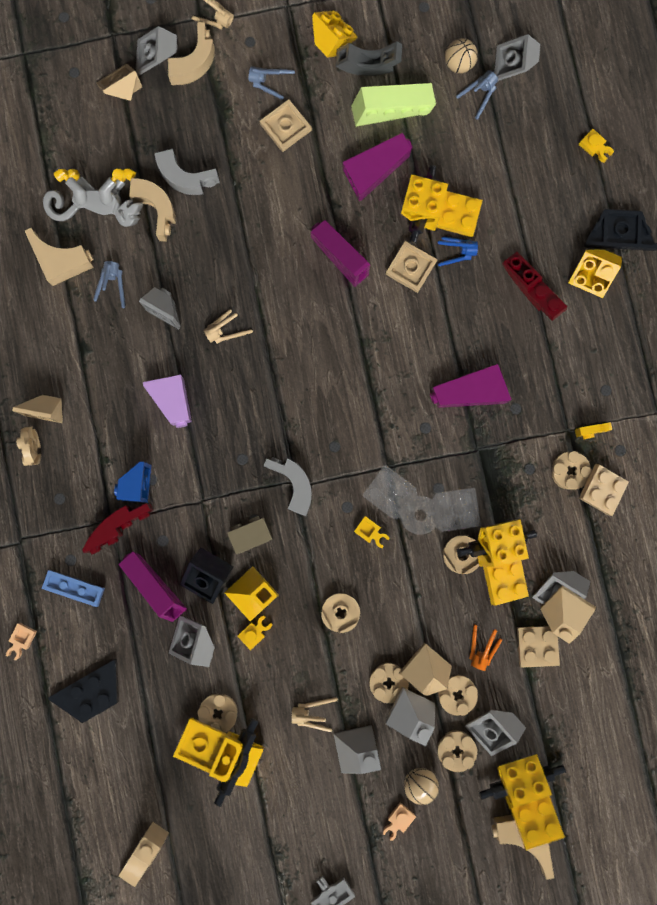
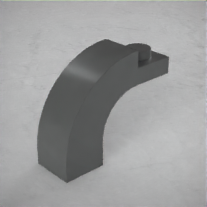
M396 41L379 50H364L348 43L337 49L336 67L351 74L377 76L393 72V66L401 62L402 44Z

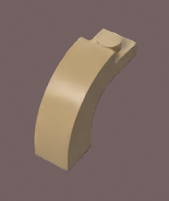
M197 22L198 42L195 50L190 55L183 58H168V76L171 85L191 83L202 77L210 68L214 59L215 48L210 37V30L206 29L205 22Z
M131 178L129 197L133 200V203L141 202L148 204L157 210L156 236L159 241L167 242V235L171 233L170 224H176V215L170 199L153 182Z

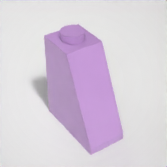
M181 375L143 382V386L170 424L176 425V428L188 426L187 423L192 422L184 378Z

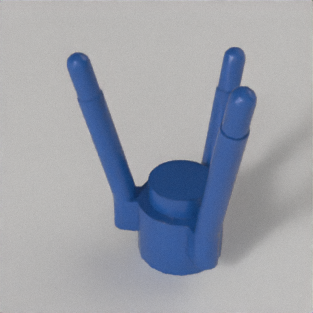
M443 236L441 239L445 241L437 242L439 245L460 247V253L464 254L462 257L440 262L438 266L471 260V256H476L478 252L477 241Z

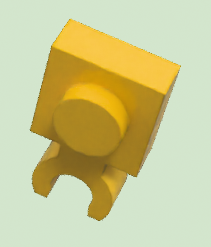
M594 129L579 143L592 157L596 153L602 163H605L608 159L604 156V153H607L609 156L614 153L611 147L604 146L606 140Z
M609 422L581 427L575 430L576 437L582 436L583 440L594 438L596 433L612 430V425Z
M366 516L354 530L357 535L368 543L374 539L379 548L384 547L379 543L381 537L387 540L390 539L388 535L378 533L381 527Z
M265 615L259 618L258 625L255 626L251 622L238 635V638L249 650L254 648L265 637L262 631L269 630L273 625L270 623L268 626H263L262 620L265 619Z

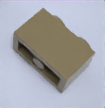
M257 516L248 520L249 524L245 526L238 524L231 527V531L227 534L236 554L243 553L273 540L265 518L260 519Z

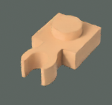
M17 623L9 639L13 646L8 649L6 656H10L12 651H15L16 657L14 660L19 659L22 655V648L27 650L30 647L37 631L22 623Z
M400 802L388 816L391 824L384 827L383 834L385 835L388 830H391L393 834L389 838L391 841L394 840L397 831L400 829L404 833L416 818V815Z

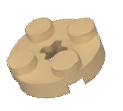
M33 427L22 428L21 436L17 437L16 440L18 449L22 450L24 466L38 465L41 461V454H37V448H41L40 440L36 430L32 429Z
M575 451L559 455L552 465V478L559 487L568 490H576L585 486L592 472L586 457ZM568 466L575 468V475L567 474L569 471Z
M455 536L446 543L443 549V560L451 571L458 574H469L479 567L478 557H471L469 554L465 555L466 559L463 560L462 558L459 559L457 555V549L467 547V543L476 541L475 539L468 536Z
M334 594L327 598L322 606V620L330 630L338 633L348 632L358 623L360 617L359 605L348 594ZM337 608L346 610L344 618L336 617Z
M380 664L370 675L369 685L371 692L377 700L383 703H395L402 687L408 689L409 682L399 673L402 668L397 664ZM387 678H391V681L394 682V685H391V688H387V685H383V682L387 681Z
M463 675L451 676L448 688L438 692L439 702L448 713L464 716L475 707L478 691L469 678ZM459 690H461V695L463 697L461 699L458 698V700H454L455 696L453 695V692H458Z
M219 693L209 695L200 705L198 719L200 722L226 733L236 722L237 705L228 695ZM214 709L223 711L221 719L213 716Z
M453 730L447 732L440 739L437 745V754L446 769L453 772H463L473 767L477 758V747L468 734L460 730ZM455 746H459V749L462 750L459 756L452 753V750H455Z

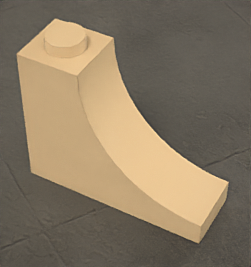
M32 228L25 230L42 271L52 286L93 268L91 261L94 259L90 251L85 250L81 245L68 249L52 247L41 241L38 234Z
M513 815L494 817V825H491L493 838H497L499 844H513L524 848ZM549 843L529 849L528 851L539 861L545 878L553 879L554 873Z
M152 822L119 874V877L135 887L161 849L169 832Z

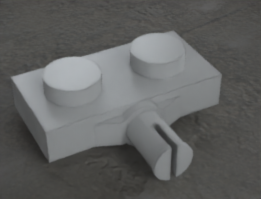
M322 875L316 880L322 891L311 900V904L344 905L355 897V893L344 877L336 883L328 885Z

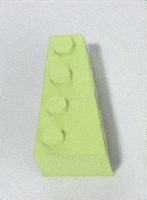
M432 83L361 87L352 104L355 127L429 114L436 105Z

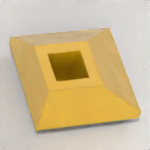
M336 11L315 12L312 15L315 45L327 58L336 56L338 48L348 43L352 44L358 37L353 32V28L345 24L341 19V15Z
M585 250L568 283L603 298L621 268L622 257L607 250Z
M253 566L224 592L249 621L254 619L279 595Z

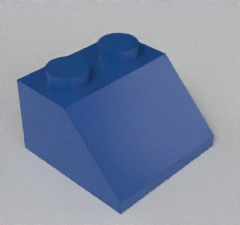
M139 462L123 475L114 488V495L117 496L116 499L148 503L152 465Z

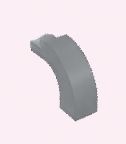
M173 149L154 153L157 165L165 181L181 193L201 195L203 194L202 187H213L220 183L216 169L199 173H187L180 169Z
M272 457L269 460L266 458L264 467L287 476L292 482L294 491L288 510L307 516L312 500V490L305 472L300 466L287 459L285 465H282L283 461Z

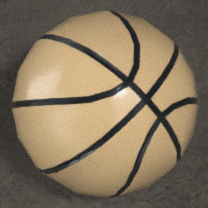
M464 38L454 40L449 44L445 52L447 66L455 73L470 71L475 66L478 58L475 44Z
M416 768L407 774L404 780V791L407 798L413 803L426 805L437 797L439 783L435 774L430 770Z

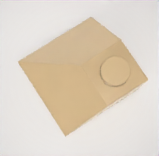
M562 585L541 606L540 610L552 633L570 644L582 632L596 607Z

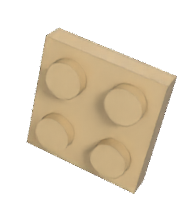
M289 99L260 120V125L282 152L312 131V127Z
M405 241L388 268L386 275L418 293L435 266L437 259Z
M595 464L579 499L603 513L613 516L629 482L605 467Z
M549 626L517 627L519 667L560 666L558 636L552 633Z

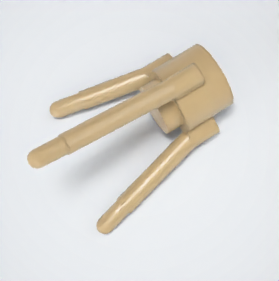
M216 0L204 1L217 10L215 14L217 22L192 16V20L205 22V24L215 26L222 30L223 26L228 28L234 18V15Z
M229 309L216 321L208 325L204 329V333L210 342L216 341L218 344L224 340L250 334L253 330L250 329L221 337L220 335L223 332L220 328L238 316L237 313H234L226 318L232 312Z
M334 697L306 704H298V707H293L292 724L332 732V728L309 723L308 721L325 722L326 718L309 716V710H305V708L335 702L338 698Z

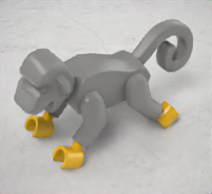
M58 169L54 172V176L59 182L65 179V184L73 191L72 202L74 204L66 212L59 214L53 210L51 201L54 197L56 199L55 207L61 209L64 206L63 195L57 190H50L46 192L43 198L45 212L53 220L66 221L73 217L79 209L86 208L101 215L114 214L120 225L125 227L137 224L140 219L138 215H140L143 203H133V200H126L122 204L120 198V190L126 184L125 180L131 181V178L136 176V172L131 169H115L112 173L113 177H109L99 190H95L83 177H80L76 169H69L68 171Z

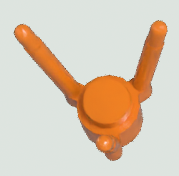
M474 624L471 653L469 659L472 660L471 666L485 671L486 667L490 665L491 659L502 642V639L499 638L488 655L497 633L496 629L493 630L484 652L477 651V654H475L477 625Z

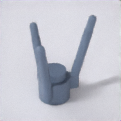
M250 67L248 79L249 82H254L253 87L260 88L275 97L284 99V96L261 85V82H265L266 74H295L294 70Z
M487 71L456 96V98H460L472 88H474L475 92L480 88L483 91L488 90L475 119H479L491 94L495 91L498 77L494 72Z
M112 261L104 262L94 295V302L98 299L101 287L105 291L108 280H115L117 277L121 306L125 308L122 270H119L118 263Z

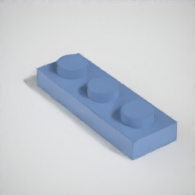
M48 570L42 586L44 590L94 607H99L105 589L52 570Z

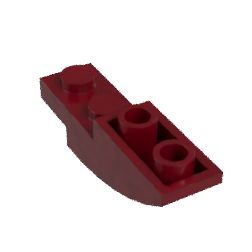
M515 252L502 263L514 283L538 311L542 310L553 321L567 310L568 306L542 281V276L518 252Z
M146 503L134 510L130 506L125 505L115 511L94 530L82 549L83 553H91L93 555L101 551L103 545L108 543L110 546L119 541L118 538L123 536L120 528L122 530L127 529L133 525V521L137 519L142 521L150 516L149 513L154 511L151 504Z

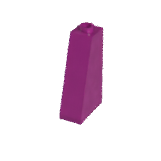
M403 133L343 162L342 170L359 201L363 200L410 157L412 144L409 138H405Z
M326 220L322 223L318 222L312 227L311 239L354 287L369 276V262Z
M498 364L435 386L431 390L432 393H430L432 403L436 404L438 408L505 404L512 400Z
M133 551L123 557V561L118 565L160 618L174 622L187 610L184 604L141 555Z

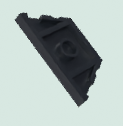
M604 209L584 244V247L657 251V243L655 244L651 236L652 231L646 224V218L642 211Z
M117 660L109 662L48 697L49 701L81 723L119 702L117 692Z

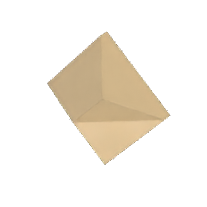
M128 64L96 82L105 94L130 101L132 94L142 88L137 73Z
M41 395L13 407L12 410L27 417L62 423L63 421L61 398Z
M424 642L399 673L419 692L428 696L448 688L452 665Z

